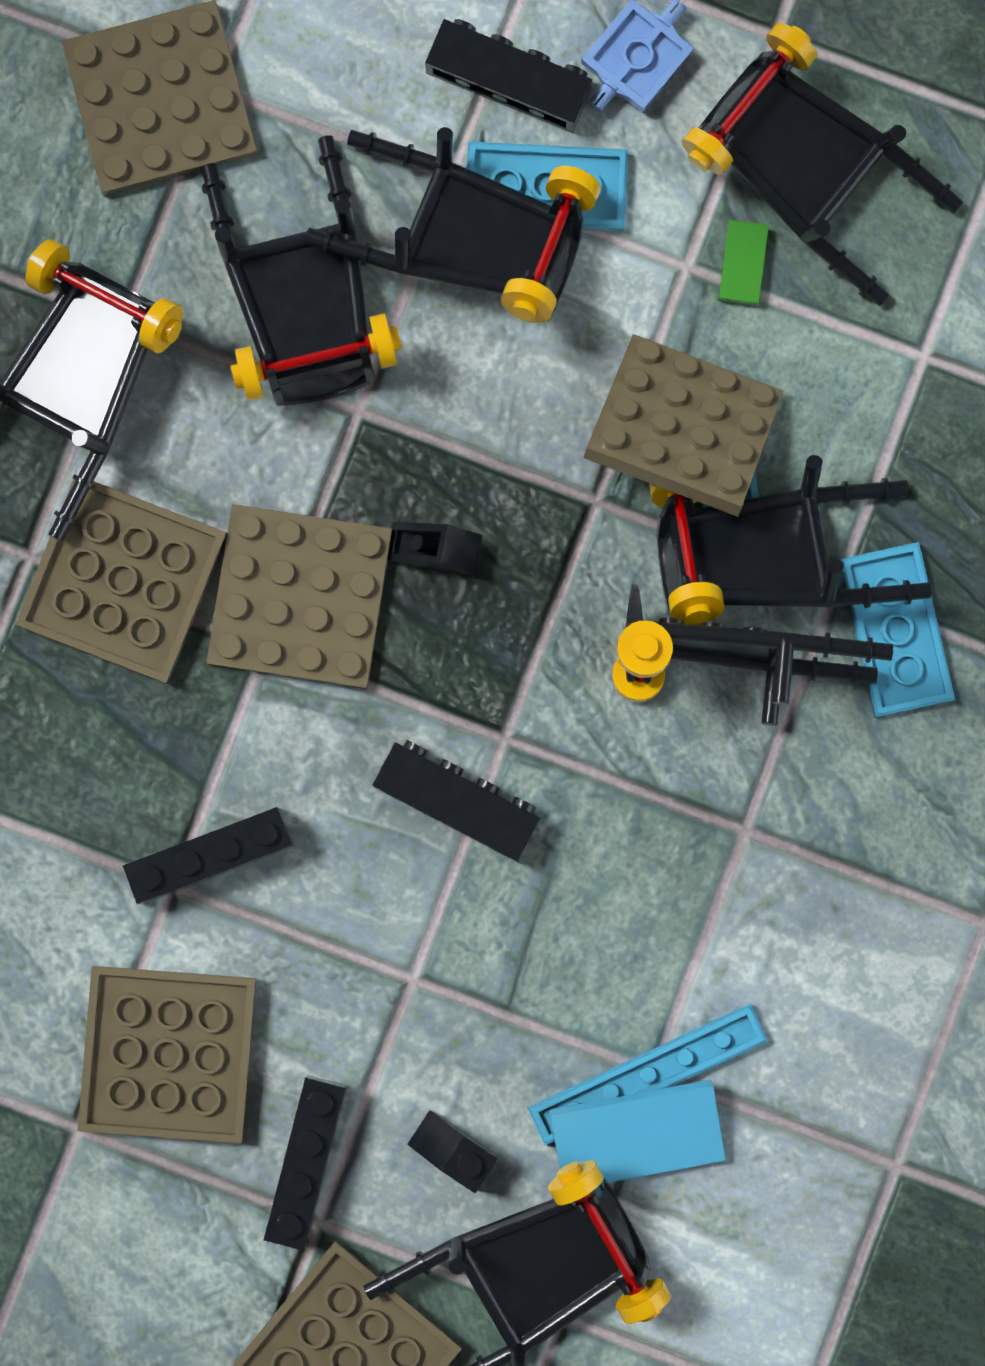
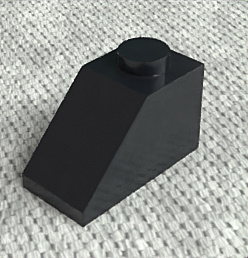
M393 522L387 562L445 573L475 575L483 535L449 524Z
M431 1110L428 1111L407 1143L408 1146L436 1168L473 1193L477 1192L498 1160L496 1153Z

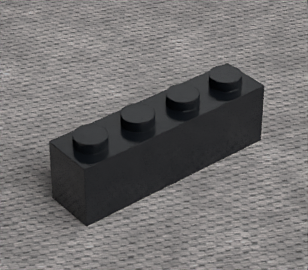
M443 19L425 61L426 74L574 133L592 88L593 79L587 77L586 71L570 64H566L565 67L550 62L549 56L534 49H529L528 52L513 47L512 41L503 36L492 34L491 37L480 34L476 32L475 26L464 20L455 19L454 22Z
M406 740L403 746L394 742L372 784L374 788L518 862L540 820V817L534 815L537 807L516 796L512 803L497 795L500 791L499 787L480 777L476 784L461 777L464 769L448 760L442 759L439 765L425 758L428 750L409 740Z
M275 807L125 864L123 868L136 903L143 905L295 846L281 809Z
M310 1075L305 1077L263 1241L302 1251L305 1250L348 1085Z

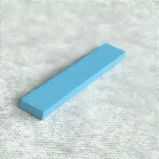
M747 1004L527 1108L546 1146L555 1141L549 1110L669 1088L768 1040L751 1004Z

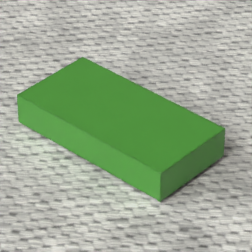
M729 219L718 301L758 306L769 229L768 224Z

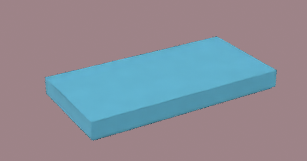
M468 141L467 169L549 205H552L553 200L546 192V184L554 168L572 166L588 172L599 182L601 191L595 206L590 210L582 211L584 220L583 230L624 232L628 150Z
M919 542L840 559L844 564L842 578L845 589L862 588V585L868 583L869 587L902 585L904 580H909L910 584L928 582ZM932 596L930 599L912 600L910 605H905L904 601L873 603L870 608H864L863 604L849 606L856 640L867 641V638L871 637L873 642L893 644L891 661L871 659L870 663H866L865 658H861L862 666L878 668L876 684L866 683L874 718L955 700Z
M712 1080L549 1110L560 1169L575 1161L581 1163L594 1160L608 1183L726 1161Z

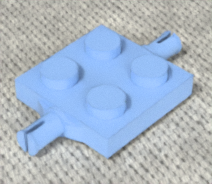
M635 0L628 2L581 59V64L595 74L602 83L601 88L588 101L592 108L596 106V111L601 113L616 95L626 99L644 113L694 51V47L682 39L674 26H672L682 13L687 10L683 2L679 5L680 0H672L661 15L647 11Z

